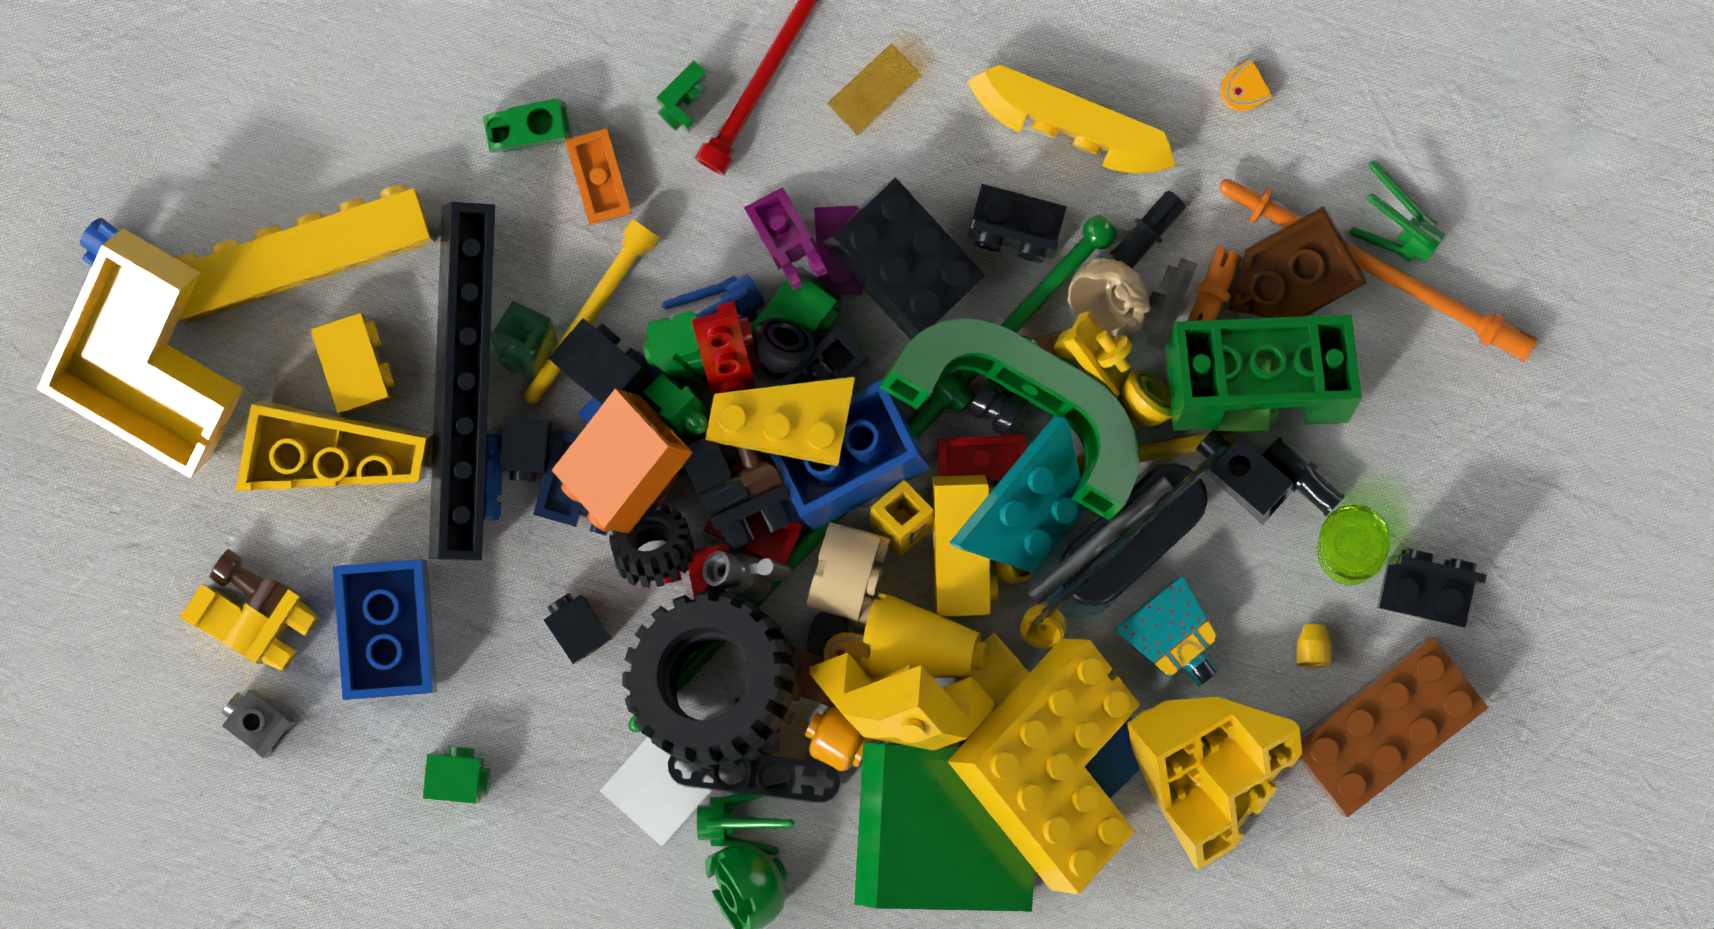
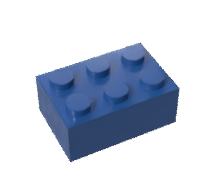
M882 379L852 394L838 466L770 453L800 518L813 530L893 489L901 481H908L931 469L897 398L879 388Z
M417 559L333 566L342 700L436 693L437 681L428 561Z

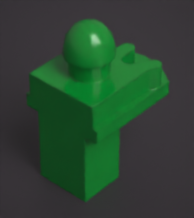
M661 373L643 391L650 401L661 410L658 415L686 444H689L691 438L695 435L702 434L707 430L711 412L688 386L681 390Z

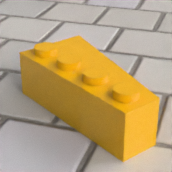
M260 400L251 404L235 492L261 489L275 490L300 487L419 482L426 477L433 434Z

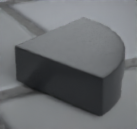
M821 611L814 619L809 630L807 639L808 652L823 650L828 640L836 634L842 632L849 633L847 619Z

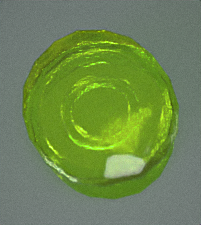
M1358 504L1342 506L1331 512L1322 524L1317 543V554L1321 568L1333 581L1343 585H1359L1371 579L1384 566L1390 551V535L1386 522L1370 507Z

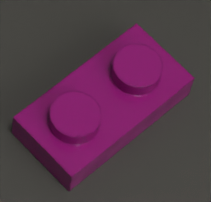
M858 205L814 208L816 246L818 248L816 251L827 270V273L818 277V280L839 296L863 295V288L827 250L822 242L858 209Z

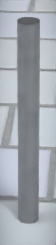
M1164 476L1032 587L1028 593L1040 605L1159 504L1174 487Z

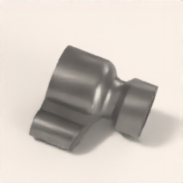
M722 551L711 553L703 566V577L707 584L725 589L729 594L748 601L762 600L770 592L773 581H785L791 574V568L786 563L768 558L763 559L749 554L732 555Z

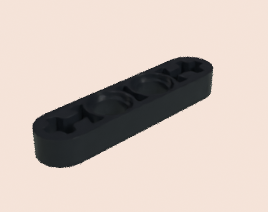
M671 755L668 761V772L671 778L678 785L689 788L811 803H826L832 800L838 794L840 788V778L836 769L824 762L769 755H761L750 761L743 757L739 760L745 768L744 778L739 783L733 785L721 780L719 776L720 764H717L712 769L714 782L708 783L703 782L707 775L706 772L694 771L690 779L683 778L682 771L675 769L676 762L682 761ZM772 765L783 766L789 773L788 784L780 790L769 789L763 781L765 770ZM795 767H804L802 777L815 778L817 771H825L826 779L833 781L832 788H825L823 795H816L813 786L801 784L802 793H792L796 782Z

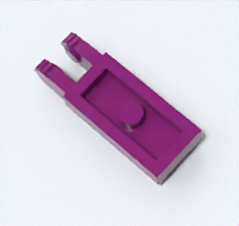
M783 187L744 207L778 270L782 268L793 290L803 285L797 268L791 263L800 260L802 257L807 256V261L812 271L818 277L827 273L816 251L818 248L813 237Z

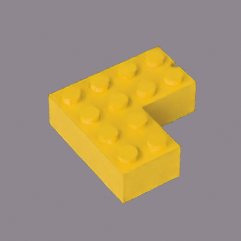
M123 228L102 244L37 389L191 478L211 459L225 429L223 425L229 421L244 389L168 345L200 272Z
M1061 638L947 761L1050 890L1080 894L1136 832L1085 768L1087 763L1140 706V703L1118 676L1108 675L1112 670L1111 666L1089 639Z

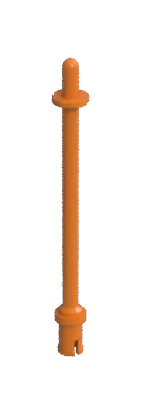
M1225 179L1219 185L1220 192L1224 196L1253 211L1249 218V222L1253 224L1259 220L1260 216L1282 227H1286L1302 218L1271 201L1273 189L1268 186L1261 196L1231 179ZM1345 241L1362 270L1476 331L1477 337L1480 338L1479 343L1486 347L1492 344L1520 359L1523 363L1531 354L1538 338L1503 321L1504 315L1495 312L1493 315H1483Z

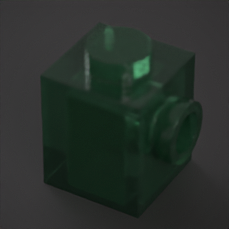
M515 301L511 302L490 335L501 366L512 373L520 374L523 371L535 378L558 344L551 318Z

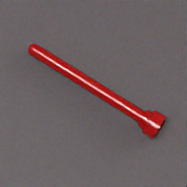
M818 0L797 1L716 139L711 137L708 144L703 143L695 155L694 159L719 175L725 176L733 162L731 158L734 152L731 148Z

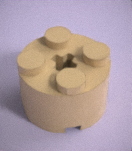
M829 523L818 557L819 562L816 573L812 579L807 607L866 624L874 598L867 597V594L874 596L878 590L884 567L876 565V562L884 564L890 538L841 524Z

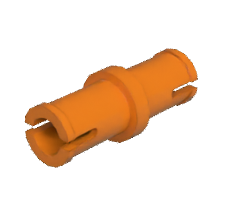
M1216 247L1204 281L1198 282L1195 292L1198 295L1187 321L1216 320L1222 304H1227L1231 296L1228 293V289L1237 267L1242 261V257L1239 254L1230 251L1228 256L1225 248Z

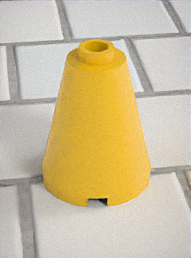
M880 592L878 593L879 599L874 598L863 637V643L868 644L867 650L870 658L861 657V668L871 678L893 672L907 665H910L912 668L922 665L934 679L973 677L976 669L983 670L987 658L988 644L981 642V633L887 593Z

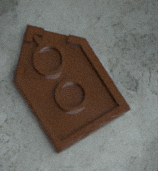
M1322 206L1246 248L1229 309L1265 318L1304 317L1363 286L1367 281L1330 214Z

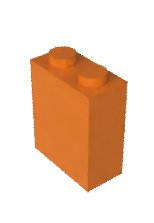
M614 389L554 466L552 472L562 481L561 489L572 500L581 503L589 511L587 518L594 526L604 532L614 530L629 534L693 452L640 395Z

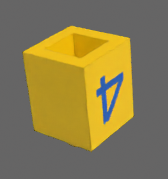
M903 480L871 506L870 527L877 535L890 538L889 547L901 557L932 531L934 510Z

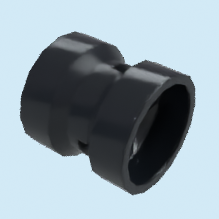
M989 379L967 412L977 419L985 418L989 420L991 417L994 419L992 421V429L1001 435H1005L1028 401L1015 393L1008 397L1006 395L1008 391L1003 386Z

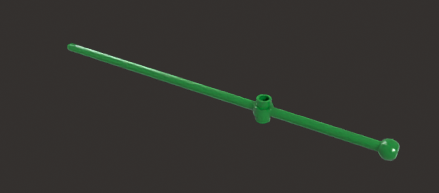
M1102 215L1089 218L1083 225L1082 235L1084 237L1004 320L1001 326L1017 333L1096 248L1099 250L1106 249L1114 243L1117 236L1116 228ZM958 369L954 373L948 371L939 376L933 388L935 394L909 421L916 439L949 406L958 414L967 408L977 396L968 386L979 374L978 372ZM847 513L815 530L810 527L799 538L788 562L791 573L824 539L829 523L838 524ZM773 581L772 588L765 598L760 601L749 602L759 608L783 581ZM727 641L709 643L689 656L678 676L677 694ZM633 715L628 722V727L632 732H640L634 723L636 716Z

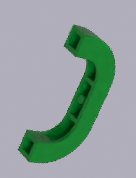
M971 318L947 320L932 325L915 336L885 374L879 388L915 409H918L931 394L940 375L948 371L964 369L975 371L988 377L1053 416L1065 418L1081 440L1086 460L1083 476L1071 499L1109 521L1125 506L1135 485L1139 468L1138 442L1129 416L1117 398L1100 382L1080 371L1072 361L1058 358L1044 350L1034 339L1028 336H1020L1001 325L985 320Z

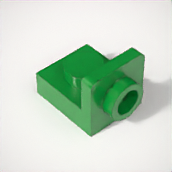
M694 60L656 97L657 102L662 106L657 112L658 115L674 131L682 126L689 133L695 127L694 122L678 106L682 102L690 106L707 88L702 83L707 78V74Z

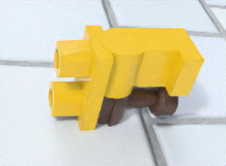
M227 549L213 567L209 578L220 586H226L232 582L249 597L243 606H240L210 585L201 584L179 618L194 627H198L253 663H265L285 671L296 656L297 651L280 640L283 632L289 625L302 635L308 636L319 621L320 616L309 605L304 603L305 596L280 581L263 579L242 568V557Z

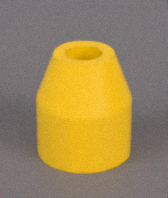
M1303 625L1296 642L1297 666L1309 668L1332 666V642L1326 625Z

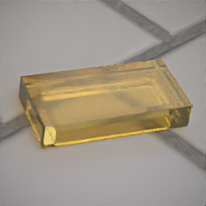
M891 43L838 92L827 105L858 137L919 80L922 75Z

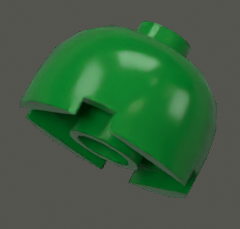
M736 844L708 856L705 861L707 879L714 875L716 876L720 890L716 889L712 893L721 912L732 928L763 929L772 923L783 909L786 898L784 883L788 882V875L782 862L778 858L771 859L764 850L752 845Z

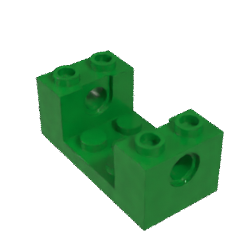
M1352 315L1175 322L1165 345L1173 431L1217 429L1226 410L1303 407L1305 425L1348 423L1362 400ZM1260 354H1269L1277 360L1279 369L1272 373L1264 372L1256 365L1255 358Z

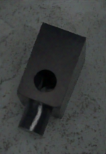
M1213 429L1200 442L1196 450L1206 459L1219 447L1228 446V450L1210 469V477L1263 525L1292 493L1293 482L1242 438L1239 437L1231 445ZM1242 463L1249 471L1244 476H1235L1230 469L1233 465Z

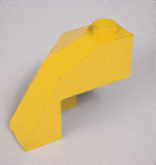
M845 653L810 666L809 674L843 716L866 738L937 750L968 739L995 707V702L972 677L941 687L922 665L914 668L907 665L890 673L871 678L849 653Z
M1217 696L1163 701L1151 709L1141 711L1134 719L1127 722L1131 749L1150 793L1193 865L1198 870L1236 848L1245 835L1240 830L1241 826L1251 812L1253 814H1260L1278 789L1273 783L1282 769L1293 767L1302 755L1300 727L1295 721Z

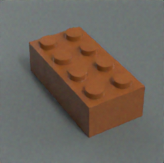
M1426 637L1302 733V755L1299 761L1340 814L1349 817L1489 707L1434 637Z

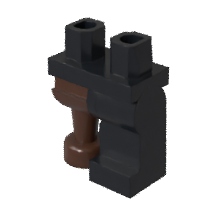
M704 437L687 445L693 453L683 465L715 530H721L724 538L733 550L755 540L745 520L747 516L761 511L770 532L792 523L789 506L785 500L789 498L779 473L774 466L766 462L761 451L737 447L743 467L731 472L717 442L708 441Z

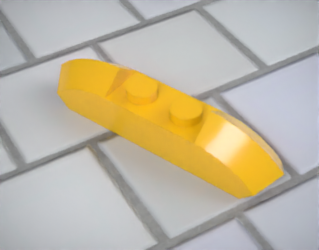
M1000 64L968 80L970 88L983 107L998 121L1019 133L1025 120L1034 122L1032 129L1040 134L1051 138H1056L1058 133L1074 139L1072 144L1074 147L1093 155H1097L1099 149L1107 152L1102 167L1119 172L1152 173L1176 166L1165 132Z

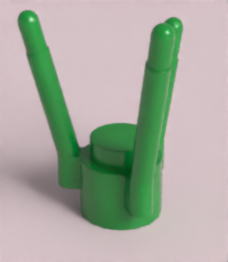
M1370 162V169L1414 217L1408 220L1385 201L1371 193L1367 196L1368 201L1403 228L1398 236L1403 245L1355 227L1349 230L1350 235L1394 252L1408 262L1414 256L1422 262H1426L1437 249L1445 234L1435 228L1437 222L1426 215L1377 162Z
M780 783L767 787L772 790H780L787 785V783ZM735 794L727 797H710V805H698L697 836L698 840H710L711 846L752 845L764 850L769 855H778L779 849L777 847L728 836L735 835V829L792 828L795 825V821L778 818L735 819L734 809H726L728 806L763 798L762 796Z

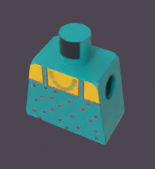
M1178 576L1114 628V631L1166 677L1170 678L1183 667L1197 686L1200 687L1219 671L1203 651L1218 638L1189 585L1182 576Z

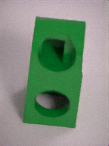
M559 98L511 107L505 111L483 116L488 148L491 153L515 151L552 143L561 144L565 143L566 139L572 138L566 103Z

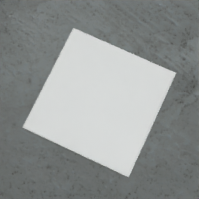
M647 737L601 788L600 792L660 846H663L712 790L678 785L668 772L670 754L651 743V739ZM676 762L675 769L681 770L685 779H690L694 771L704 772L694 763ZM706 775L703 782L713 783L714 781L709 775Z

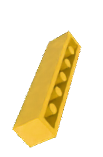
M405 184L396 185L380 192V199L364 203L363 198L344 202L338 205V213L322 217L321 212L310 213L297 218V226L281 231L279 225L256 231L254 233L255 240L240 245L237 239H232L212 246L213 253L200 258H196L195 253L176 257L179 261L200 272L178 322L186 324L434 243L418 191L415 188L407 190Z

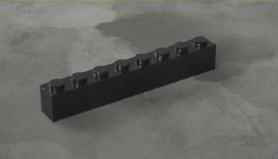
M450 202L442 206L428 559L482 560L495 204Z

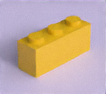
M985 475L932 477L934 607L936 614L939 616L990 615V601H998L997 574L990 575V559L952 547L949 543L994 489L988 488Z

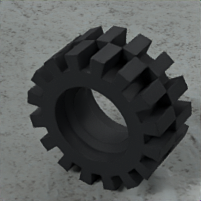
M652 504L629 534L612 530L613 535L609 536L616 568L623 579L627 577L628 582L634 586L639 580L642 588H650L651 581H656L657 587L665 586L663 579L667 577L673 583L679 579L677 571L679 570L685 574L689 570L688 562L693 563L694 560L693 551L695 550L685 517L682 518L681 512L677 509L671 512L668 505L662 504L660 510L656 511L655 504ZM651 541H666L664 545L655 550H638L641 546Z

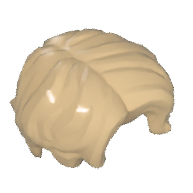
M1104 257L1102 259H1092L1088 264L1079 269L1072 279L1068 291L1067 301L1072 313L1080 314L1091 311L1104 331H1108L1111 337L1126 336L1141 331L1145 323V313L1150 311L1149 295L1142 283V277L1122 261L1106 259Z

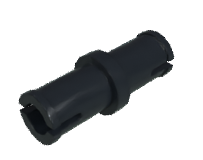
M1278 437L1262 456L1293 482V492L1298 490L1327 517L1345 496L1338 492L1316 471L1318 466L1311 461L1308 464L1284 443L1281 437Z

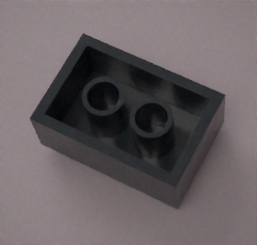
M896 177L880 187L822 242L827 250L910 340L926 328L935 325L986 276Z

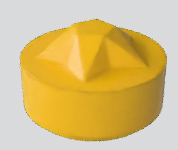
M1035 605L1029 608L1020 625V632L1023 638L1032 646L1040 649L1053 648L1064 637L1067 629L1066 619L1057 609L1050 617L1044 619L1036 627L1031 628L1033 621L1047 605Z

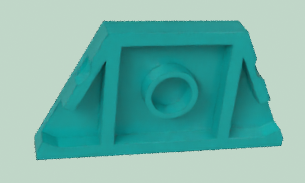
M1054 416L952 538L949 542L952 547L1032 573L1036 571L1087 509L1071 499L1081 480L1069 423L1065 418Z

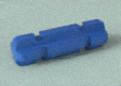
M487 434L484 520H498L501 517V502H497V495H502L503 471L499 470L502 436L498 434Z

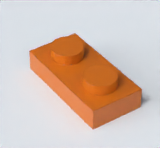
M604 128L566 139V147L589 225L593 226L633 214L608 129Z

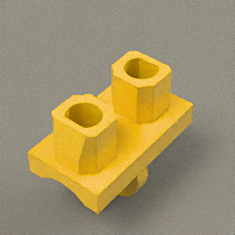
M1091 311L1080 313L1072 328L1062 332L1054 344V350L1060 358L1076 359L1081 365L1080 371L1100 382L1116 398L1120 394V385L1133 370L1131 363L1126 358L1133 346L1129 338L1125 335L1112 338L1108 331H1104Z

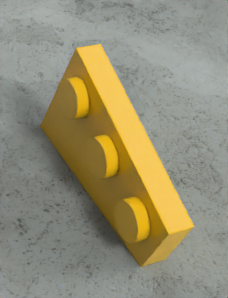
M855 377L716 393L713 398L706 440L838 466Z

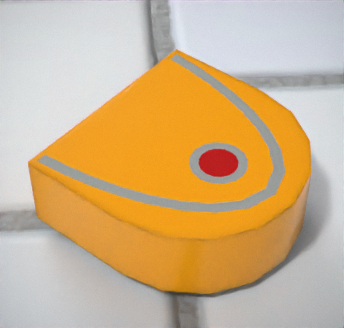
M1252 59L1226 74L1220 86L1222 101L1235 112L1253 110L1273 98Z
M848 632L836 634L828 640L824 648V660L826 661L849 653L861 667V657L868 658L869 655L867 650L868 644L863 643L864 636Z

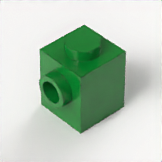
M448 746L447 754L429 753L426 760L423 799L479 803L481 794L488 795L491 768H483L484 758L474 757V748Z

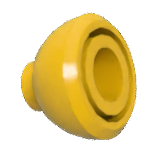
M1131 371L1123 383L1120 399L1134 430H1138L1141 425L1156 426L1169 421L1172 418L1169 389L1166 385L1150 373Z

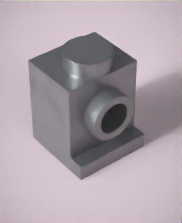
M249 690L245 696L237 692L222 711V714L227 717L222 727L253 749L262 758L271 756L296 722L254 690ZM250 713H255L260 718V726L256 730H250L245 724V719Z

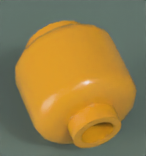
M836 706L829 708L824 715L816 712L805 733L806 737L812 739L809 746L810 755L839 771H846L852 765L859 768L862 764L863 742H873L874 740L863 737Z

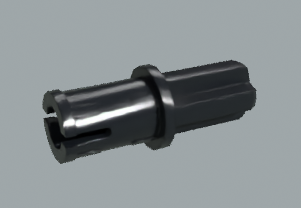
M1165 192L1141 220L1138 218L1134 220L1136 226L1110 252L1111 256L1116 261H1122L1134 269L1133 267L1155 242L1160 245L1163 241L1160 237L1185 210V203L1173 192Z

